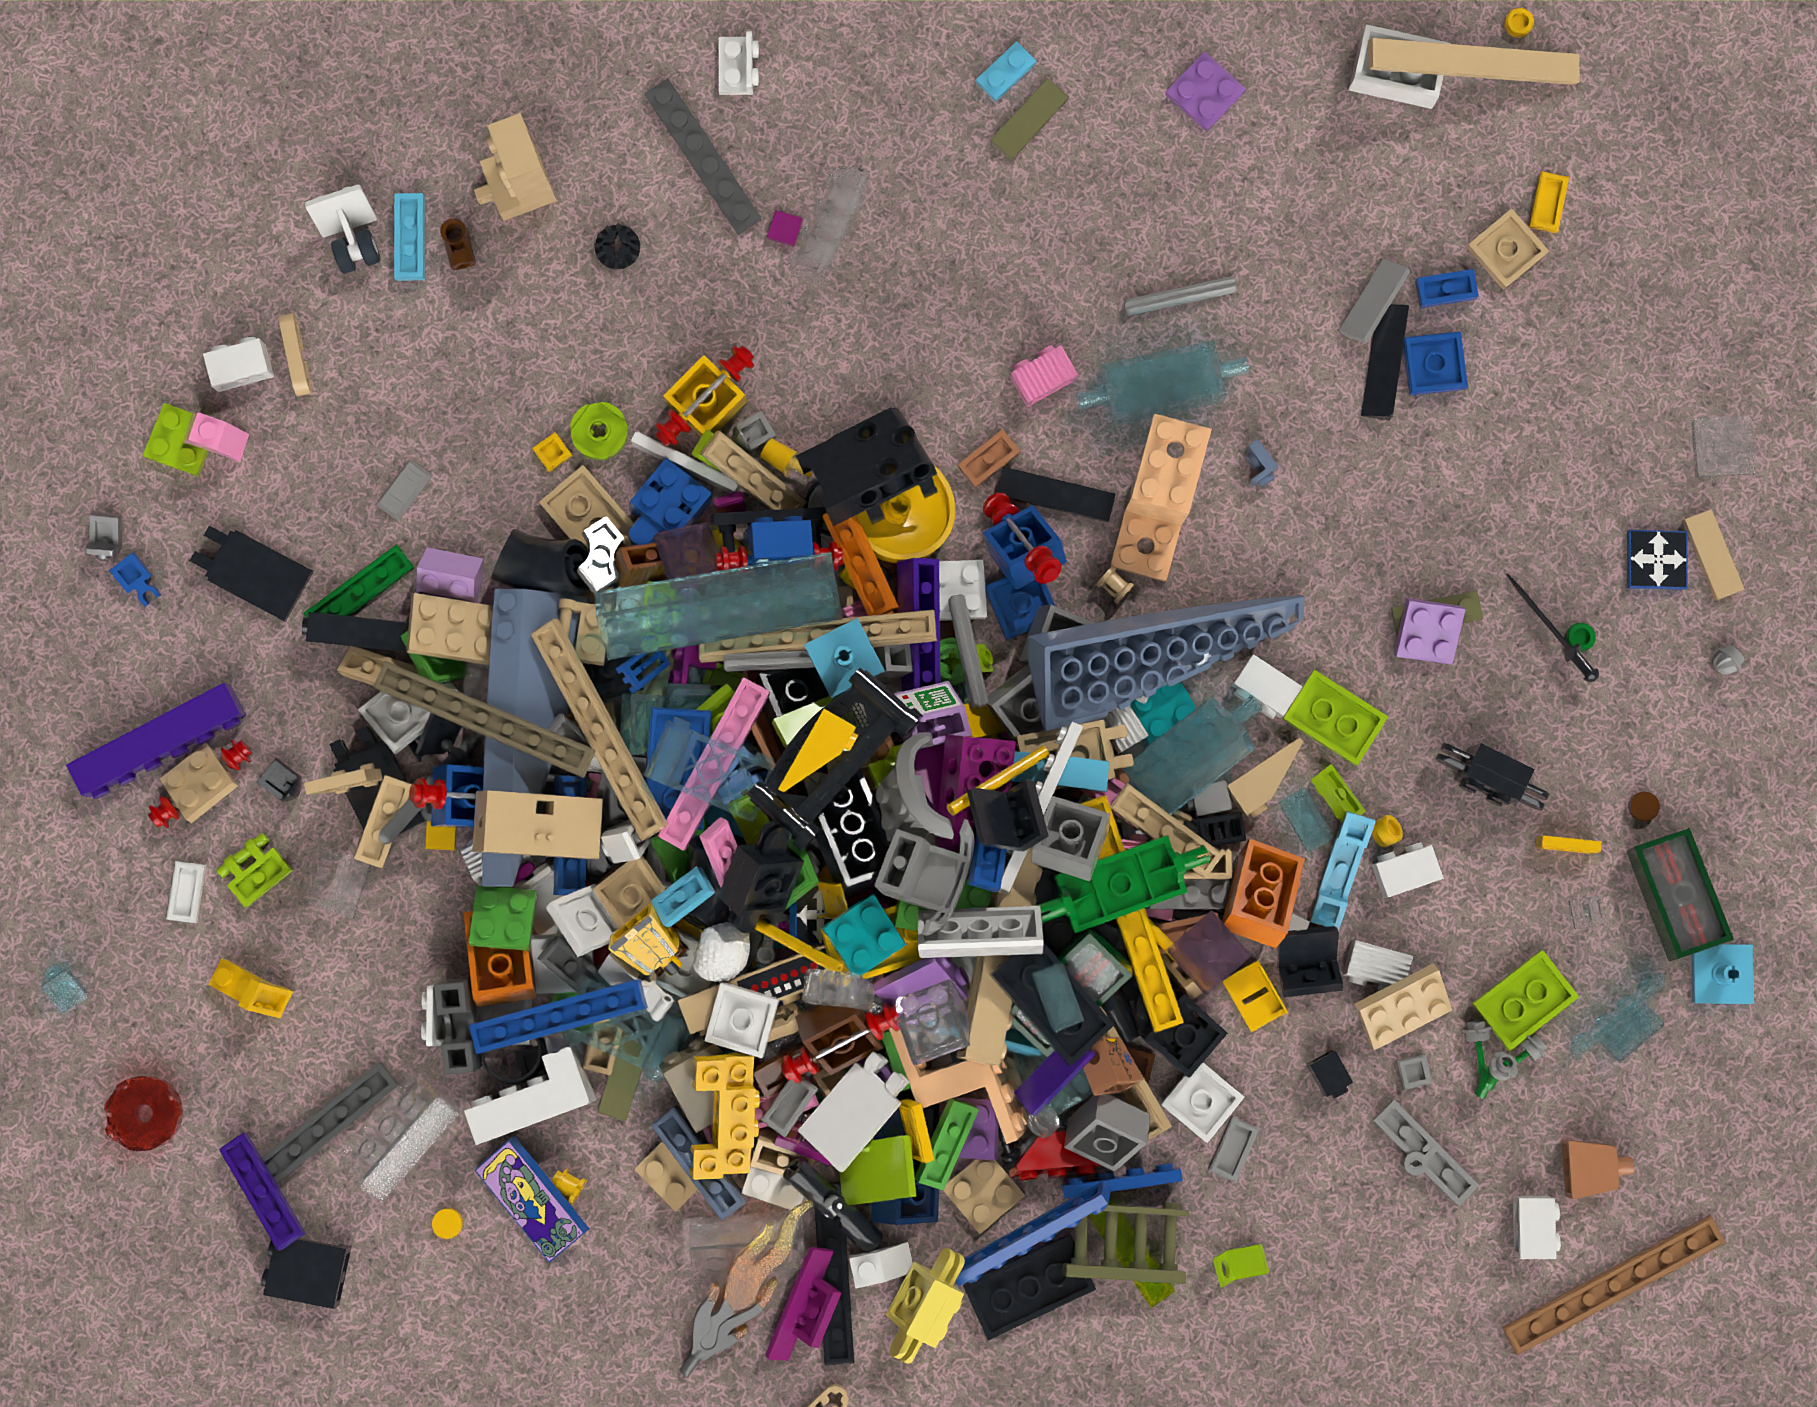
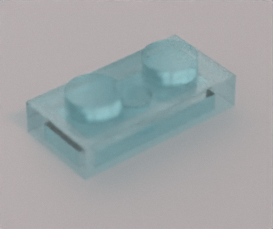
M1305 787L1278 802L1307 853L1334 839L1333 834Z
M1063 963L1055 964L1032 974L1054 1032L1084 1021Z

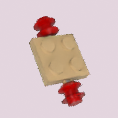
M232 739L233 747L229 750L222 747V758L220 759L213 748L205 742L160 778L172 798L160 796V805L157 807L149 805L148 807L151 812L148 813V817L157 827L163 825L165 828H169L168 820L171 818L179 820L180 810L187 821L190 823L194 822L238 787L227 769L231 768L240 771V763L243 760L249 763L252 762L249 757L252 754L250 748L242 740L237 743Z

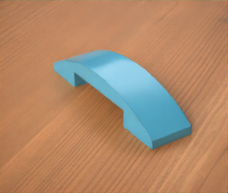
M1015 751L1014 763L1030 754V752ZM1048 757L1013 778L1012 783H1021L1025 779L1032 780L1035 784L1037 781L1043 783L1047 774L1046 771H1043V767ZM1069 757L1057 786L1107 792L1109 762Z
M1346 811L1324 869L1310 922L1325 927L1335 926L1338 930L1340 929L1348 905L1347 899L1364 848H1367L1376 822L1375 819Z

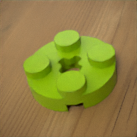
M607 402L582 406L574 414L570 423L571 438L575 448L583 456L592 460L605 461L616 456L622 451L628 440L629 428L624 415L617 407ZM602 424L606 426L604 429L606 435L604 437H593L595 432L592 428L594 426L600 427Z

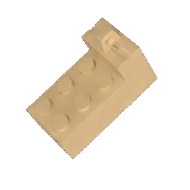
M521 113L487 125L491 135L487 136L486 140L494 156L480 161L487 184L474 190L479 204L494 201L500 216L505 221L556 202L555 194L540 155Z

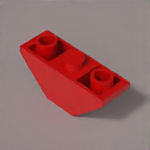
M1066 1131L1039 1134L1031 1141L1009 1170V1176H1019L1021 1181L1037 1179V1175L1048 1174V1178H1060L1066 1176V1172L1075 1171L1077 1176L1094 1174V1170L1101 1165L1064 1148Z

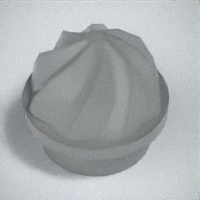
M1726 645L1724 648H1719L1716 651L1712 662L1717 672L1728 675L1741 669L1744 657L1735 647Z

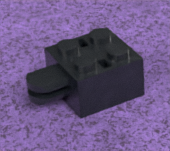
M1176 991L1174 995L1184 1023L1155 1033L1141 992L1137 993L1134 998V1008L1148 1022L1139 1036L1181 1074L1190 1078L1228 1033L1188 996L1179 991Z

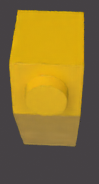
M823 709L778 789L782 792L786 791L840 755L844 749L850 751L858 737L854 733L856 726Z

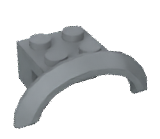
M930 732L913 735L902 744L897 753L894 768L877 788L876 799L880 803L882 827L886 831L888 842L892 841L896 829L924 838L929 832L939 837L953 838L951 822L948 818L939 815L929 807L922 777L914 773L916 752L924 747H932L933 745Z
M964 819L959 832L961 838L960 853L931 845L924 837L896 829L874 885L883 895L937 912L930 920H926L921 933L928 936L945 925L963 890L974 850V833L966 819Z

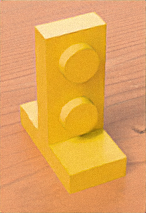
M221 958L208 984L239 1002L238 1006L243 1009L276 1018H281L293 991L283 986L272 984L224 958Z

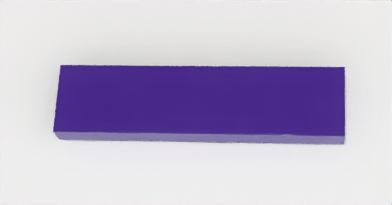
M243 1132L219 1148L220 1153L276 1249L281 1251L305 1235L303 1227L248 1133Z

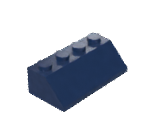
M940 1102L922 1108L930 1140L939 1122ZM899 1107L874 1135V1140L905 1135ZM913 1159L914 1177L921 1163ZM915 1180V1197L871 1203V1222L891 1225L938 1222L939 1189L918 1183Z

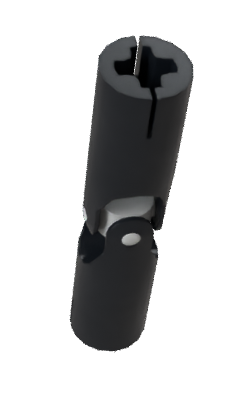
M796 1158L787 1166L783 1173V1178L820 1212L830 1218L836 1227L863 1252L868 1253L878 1246L883 1236L882 1232L856 1207L848 1205L844 1197L803 1158ZM827 1192H830L832 1194L829 1197L824 1198Z

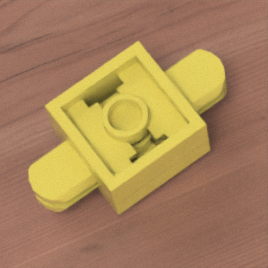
M944 1248L941 1250L932 1269L913 1262L885 1314L900 1328L889 1348L892 1357L900 1359L907 1364L912 1363L922 1343L936 1348L939 1341L945 1337L948 1324L953 1314L960 1309L964 1293L954 1286L965 1264L963 1255L954 1253L949 1248Z

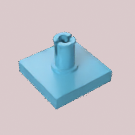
M858 618L804 644L831 699L844 693L852 686L848 680L859 668H862L864 671L867 670L874 677L885 672Z
M1721 944L1692 954L1693 1003L1754 1004L1753 945Z

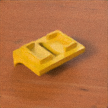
M1258 960L1221 980L1250 1032L1288 1013ZM1266 987L1268 992L1245 1005L1243 1004V999Z

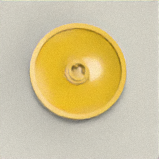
M936 466L937 475L933 476L932 479L937 488V493L924 499L919 485L880 504L885 519L874 525L871 524L866 510L857 514L876 558L891 563H897V561L910 558H926L939 549L948 538L955 520V500L948 481Z

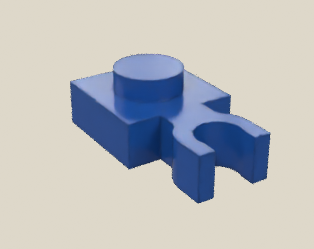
M135 552L128 555L109 570L127 594L133 590L138 592V599L144 607L149 605V602L145 599L147 591L153 592L156 598L161 596L159 590L155 586L149 585L146 581L153 575Z

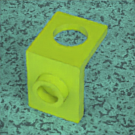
M1262 1244L1229 1249L1213 1257L1220 1287H1225L1234 1280L1269 1273ZM1222 1262L1225 1265L1226 1276H1224L1222 1271Z

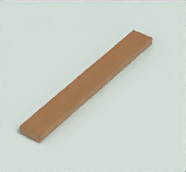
M1708 1215L1501 1328L1515 1354L1519 1355L1726 1242L1713 1218Z

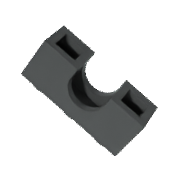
M471 978L443 980L434 985L437 1015H443L446 1026L445 1042L441 1044L444 1075L474 1072L482 1067L483 1064L481 1053H475L469 1025L478 1023L476 1004L472 995Z

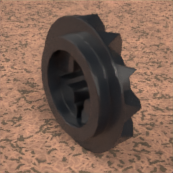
M619 223L612 226L606 225L605 229L597 234L594 243L595 253L598 260L604 266L616 270L624 269L637 260L640 253V241L630 226L627 227ZM618 235L621 244L626 246L619 249L616 257L613 248L608 245L614 244Z

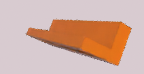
M824 514V521L834 542H836L837 547H841L843 550V562L867 615L894 614L893 610L899 606L857 515L833 527L828 514Z

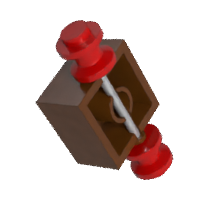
M846 989L795 1016L804 1046L800 1048L799 1056L793 1058L787 1054L783 1057L784 1063L781 1064L783 1074L788 1081L793 1080L798 1084L802 1082V1074L807 1071L814 1075L819 1073V1066L817 1064L819 1062L831 1076L869 1056L873 1051L876 1052L882 1049L880 1040L884 1038V1031L889 1028L896 1032L901 1030L900 1023L903 1022V1017L896 1005L891 1007L886 1002L882 1004V1012L876 1015L871 1011L866 1012L850 990Z

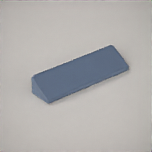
M678 1105L671 1108L651 1124L652 1128L721 1221L725 1220L749 1201L745 1194H742V1190L730 1174H723V1178L692 1179L690 1175V1168H693V1154L690 1151L691 1145L707 1143L699 1132L696 1133Z

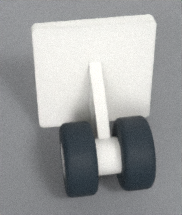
M360 185L345 187L340 191L318 196L305 202V207L323 238L345 231L349 245L345 238H339L331 242L334 258L343 274L355 271V261L361 259L368 266L380 262V254L372 233L369 230H364L356 233L355 237L353 230L355 227L377 220L376 214Z

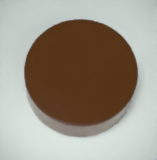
M1639 792L1634 794L1629 800L1628 809L1631 816L1636 820L1649 821L1658 815L1660 803L1654 794Z

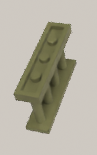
M1163 1202L1162 1208L1107 1205L1103 1210L1106 1211L1104 1260L1101 1259L1100 1265H1090L1089 1259H1086L1088 1215L1085 1216L1075 1227L1074 1258H1071V1263H1062V1275L1066 1277L1186 1284V1271L1178 1270V1264H1175L1177 1216H1189V1210L1180 1209V1203ZM1118 1212L1136 1213L1133 1261H1130V1267L1118 1266L1119 1261L1116 1260ZM1147 1214L1165 1215L1163 1263H1160V1269L1148 1268V1262H1145Z

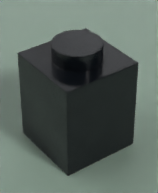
M1330 1050L1306 1064L1323 1096L1328 1097L1331 1095L1334 1099L1349 1091L1347 1086L1352 1084L1353 1081L1336 1051Z

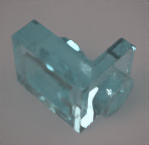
M68 961L61 965L56 963L47 968L43 973L41 989L62 1014L88 998V992L71 973V965Z

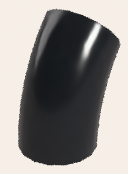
M513 529L498 557L491 579L516 589L566 595L583 594L590 588L577 573V570L587 560L588 548L582 541L577 539H545Z
M733 834L737 845H746L744 838ZM697 835L689 843L685 875L696 866L702 868L716 893L681 919L704 932V929L727 922L730 910L718 897L721 890L700 835Z

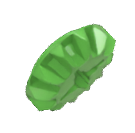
M947 638L940 641V682L949 681L951 685H956L965 681L962 663L955 665L952 674L950 665L941 662V659L945 660L951 657L953 648L955 657L961 660L957 639Z

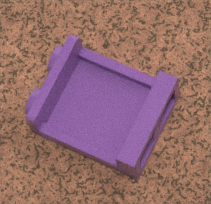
M952 957L923 958L893 974L886 972L873 976L874 993L884 1003L888 1002L891 1007L893 1005L898 1007L903 1017L902 1023L906 1027L968 998V975L962 967L958 968L953 962Z

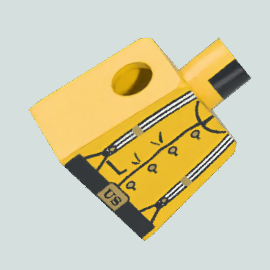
M651 902L610 936L608 949L644 975H650L660 966L671 976L682 966V962L674 955L678 951L679 936L672 926L670 928L663 926Z

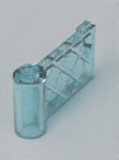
M675 716L673 721L667 719L643 775L754 823L760 809L754 804L751 814L739 809L735 797L749 792L753 787L747 769L757 765L768 769L769 772L762 783L766 784L775 765H772L774 758L757 752L754 757L690 729L691 723ZM698 740L709 744L713 757L700 762L697 761L694 748ZM715 747L724 750L725 752L717 754ZM731 753L737 756L741 768L725 774L719 758ZM690 758H692L694 764L687 767ZM742 759L747 760L752 764L745 766ZM715 760L721 776L705 782L700 765ZM696 768L702 784L693 788L679 784L685 771ZM743 771L749 788L733 794L727 777ZM723 779L729 796L716 800L711 797L707 785ZM703 787L705 794L700 793L696 790ZM731 799L733 806L723 802Z
M585 976L576 996L585 994L588 985L597 990L609 986ZM646 1009L615 1019L610 1018L609 1021L593 1026V1023L589 1024L590 1028L579 1032L574 1029L561 1031L564 1033L562 1036L563 1040L577 1046L582 1041L644 1070L643 1075L654 1082H659L660 1079L665 1080L658 1065L663 1063V1059L673 1052H681L690 1032L685 1019L671 1013H666L661 1020L655 1021L653 1027L640 1031L636 1016L647 1013ZM633 1018L637 1033L620 1038L616 1023ZM612 1025L617 1040L607 1044L600 1042L596 1031ZM592 1032L594 1038H591V1037L587 1036L586 1034H589V1033ZM649 1034L644 1042L643 1036ZM639 1037L643 1047L638 1058L625 1052L622 1043ZM620 1045L621 1051L614 1048V1046Z

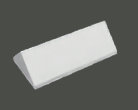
M1040 906L954 909L945 925L928 936L921 934L926 920H930L937 912L918 910L919 958L1042 954L1043 952Z

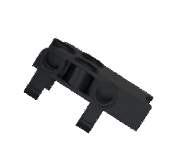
M888 408L796 455L803 474L813 471L822 487L824 494L821 502L833 527L865 510L871 524L874 525L885 519L880 504L919 485L924 499L938 492L932 479L933 476L937 475L935 466L919 442L915 430L908 424L898 408Z

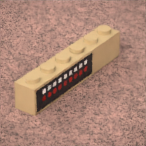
M824 944L815 947V949L827 955ZM796 954L725 981V983L782 1000L783 1005L799 1000V993L810 990L812 995L828 989L827 983L834 981L832 971L801 954ZM720 983L678 1000L690 1034L699 1031L700 1036L706 1035Z

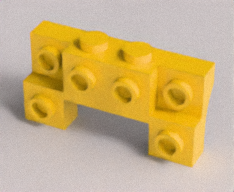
M742 1052L715 1056H693V1063L696 1066V1076L692 1083L695 1091H713L712 1141L714 1144L691 1145L690 1151L693 1154V1168H690V1175L693 1180L719 1179L723 1178V1174L750 1173L751 1148H754V1137H758L759 1134L758 1120L755 1119V1108H759L760 1096L759 1091L753 1086L754 1056Z

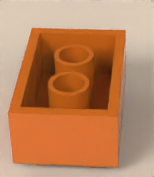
M1249 839L1238 855L1221 929L1277 948L1288 934L1305 858Z
M473 911L463 912L472 995L476 1006L483 1007L537 998L531 947L530 951L470 946L469 936Z

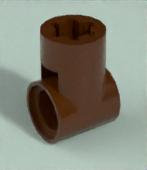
M451 218L446 220L441 225L440 234L444 240L451 269L460 270L474 266L476 260L468 229L459 219ZM452 230H462V235L459 239H449V234Z

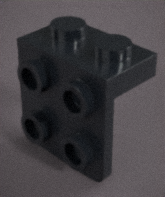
M1025 779L1005 793L980 788H972L967 792L977 836L983 846L1024 852L1049 837L1034 781Z
M1318 927L1315 929L1288 931V934L1278 945L1277 960L1278 976L1284 998L1343 991V981L1337 962L1339 939L1337 927Z

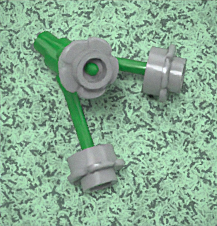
M1485 1021L1467 1022V1028L1462 1029V1032L1465 1033L1467 1042H1475L1478 1075H1480L1477 1080L1478 1087L1474 1094L1479 1098L1485 1099L1488 1092L1494 1089L1499 1080L1505 1081L1517 1075L1518 1068L1516 1065L1529 1056L1534 1062L1540 1057L1544 1059L1545 1054L1543 1051L1547 1048L1537 1035L1533 1037L1526 1036L1527 1038L1519 1044L1524 1051L1515 1058L1504 1052H1496L1493 1058L1490 1059L1489 1066H1486L1482 1041L1490 1039L1489 1030H1492L1491 1026H1485Z

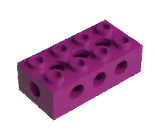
M945 735L938 814L949 819L954 835L952 839L936 835L935 846L960 853L961 838L959 832L964 819L968 820L975 842L976 826L970 806L952 816L947 810V805L966 794L970 789L979 786L1014 764L1016 741ZM1012 779L994 791L1007 792L1011 789Z

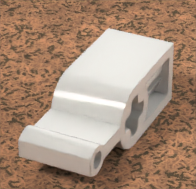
M612 952L598 970V973L611 986L641 979L648 1006L646 1010L650 1013L651 1018L657 1022L664 1017L674 1002L672 996L666 994L656 984L657 977L654 971L650 975H644Z

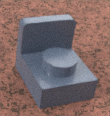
M1257 439L1248 445L1246 449L1248 455L1245 456L1254 470L1258 468L1261 470V473L1249 482L1252 488L1258 483L1261 487H1264L1275 478L1273 473L1279 467Z

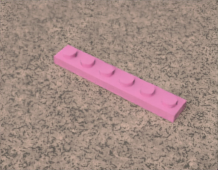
M743 677L666 819L668 826L659 832L658 837L686 851L771 693L770 691Z

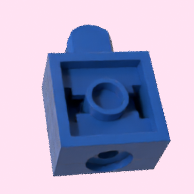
M666 458L630 500V512L638 517L629 529L630 543L633 546L654 543L662 536L666 540H675L676 544H678L711 504L712 493Z

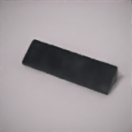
M1390 304L1373 332L1361 412L1363 417L1390 421L1393 417L1409 305Z

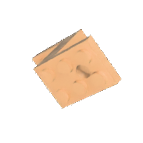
M1154 413L1139 471L1130 490L1110 567L1114 566L1118 570L1162 582L1167 581L1181 525L1190 512L1212 429ZM1171 443L1179 444L1183 449V455L1179 458L1170 457L1167 453V446ZM1149 539L1154 545L1153 551L1150 554L1140 553L1137 548L1138 541Z
M901 1022V1030L897 1032L889 1028L905 1073L910 1081L909 1084L915 1101L921 1103L922 1108L986 1087L1006 1144L1018 1140L1027 1130L1026 1125L1029 1124L1028 1116L1023 1107L1020 1108L1016 1095L1014 1094L1017 1090L1014 1080H1009L1005 1069L1008 1068L1006 1056L1000 1061V1065H987L960 1059L956 1062L933 1068L930 1066V1058H932L930 1051L926 1049V1046H923L919 1036L921 1034L917 1031L919 1028L918 1023L906 1027Z

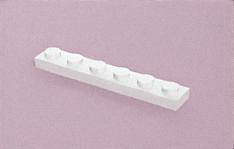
M1071 722L1067 728L1061 727L1055 743L1059 745L1055 756L1049 754L1043 767V771L1047 772L1043 783L1037 781L1035 785L1043 815L1083 726L1075 722ZM1007 849L1006 853L1010 854L1006 865H1004L999 892L1007 894L1010 891L1028 849L1024 852Z

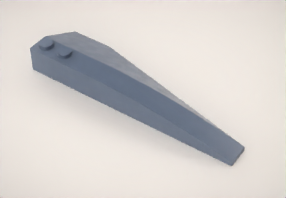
M495 589L487 704L547 729L559 713L567 717L569 706L536 646L531 633L552 619L559 620L561 610H558V604L560 599H571L576 602L589 603V598L528 589ZM572 613L568 637L574 650L576 648L581 615L577 613ZM485 736L483 791L542 794L545 779L547 780L552 764ZM482 852V885L513 887L523 855Z
M1295 595L1168 610L1028 636L1029 667L1043 729L1049 731L1068 727L1071 722L1082 724L1100 720L1108 716V712L1116 708L1120 710L1131 705V701L1142 696L1147 698L1165 685H1175L1211 668V664L1219 660L1226 661L1234 657V653L1244 648L1249 650L1258 646V642L1268 637L1275 638L1292 630L1304 618V596ZM1296 612L1298 620L1288 623L1287 620Z

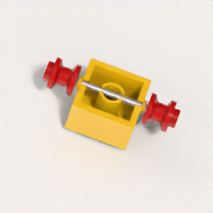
M734 345L731 348L733 355L727 361L723 359L718 361L722 368L721 371L703 355L663 395L666 404L671 408L667 412L670 419L664 425L656 423L654 427L658 431L654 435L665 446H668L670 443L676 446L678 444L676 437L682 431L689 433L691 428L701 437L706 429L715 434L747 403L746 395L730 380L732 378L739 382L741 380L739 373L745 367L752 369L755 366L752 362L754 356L743 345L740 348Z

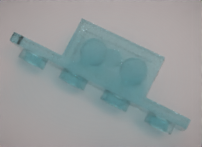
M1658 973L1655 977H1647L1640 984L1639 990L1632 996L1626 995L1618 1002L1617 1009L1611 1014L1605 1013L1599 1017L1592 1030L1587 1034L1582 1032L1573 1040L1571 1047L1572 1056L1578 1060L1599 1042L1621 1063L1664 1026V1021L1646 1002L1665 987V977L1661 973Z

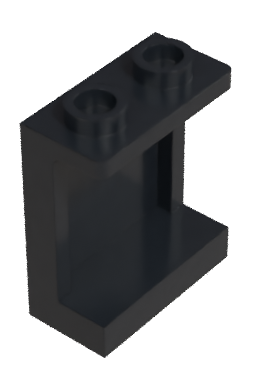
M299 1238L283 1250L278 1251L271 1240L267 1253L271 1257L269 1269L266 1268L264 1270L261 1280V1286L265 1287L263 1295L331 1309L340 1305L352 1246L344 1244L333 1245Z

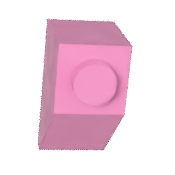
M196 412L192 414L183 442L233 460L241 461L249 434L227 422Z

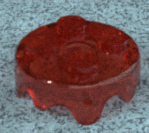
M139 1076L120 1082L116 1085L115 1090L104 1106L107 1116V1126L105 1127L107 1136L130 1151H149L165 1145L178 1132L183 1118V1106L178 1092L167 1081L155 1076ZM142 1105H148L152 1109L153 1115L148 1122L141 1120L138 1115Z

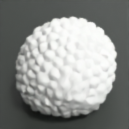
M730 922L720 923L704 929V932L701 933L700 943L697 945L698 949L693 963L696 974H699L700 977L708 981L714 982L734 979L747 965L750 952L749 934L741 933Z

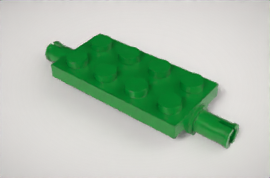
M1164 835L1098 859L1090 881L1062 872L1053 875L1060 893L1059 898L1035 906H1040L1041 913H1043L1041 914L1042 924L1066 915L1073 933H1077L1187 893L1183 875L1186 874L1187 870L1209 864L1210 857L1209 855H1203L1208 853L1205 845L1179 854V852H1175L1172 848L1168 835Z

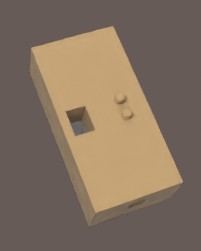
M489 790L476 791L472 852L599 859L603 799Z

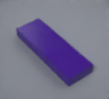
M1090 1048L1072 1066H1068L1054 1051L1023 1082L1014 1094L1029 1114L1036 1116L1096 1055L1095 1052Z

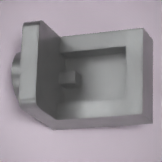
M92 512L89 515L90 543L85 547V554L95 555V558L109 559L122 549V514Z

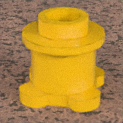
M567 1168L563 1173L558 1170L551 1181L569 1204L573 1206L587 1180L576 1178L568 1173L569 1169Z

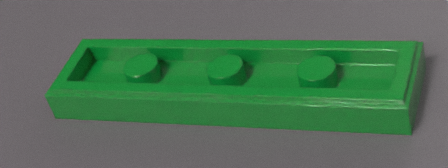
M396 544L303 614L307 618L308 612L351 616L415 567L399 545Z

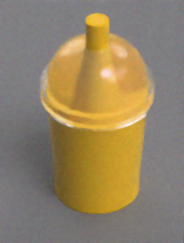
M773 438L766 443L761 452L760 458L778 469L787 478L798 479L803 475L811 478L813 474L812 472L803 474L796 455L801 453L800 451L797 452Z

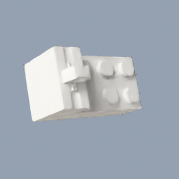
M564 1032L546 1037L548 1054L542 1056L547 1071L546 1075L527 1081L529 1087L522 1089L519 1084L499 1091L500 1098L495 1100L491 1094L470 1102L472 1108L464 1112L476 1145L597 1100L586 1069H582L583 1059L578 1045L571 1046Z

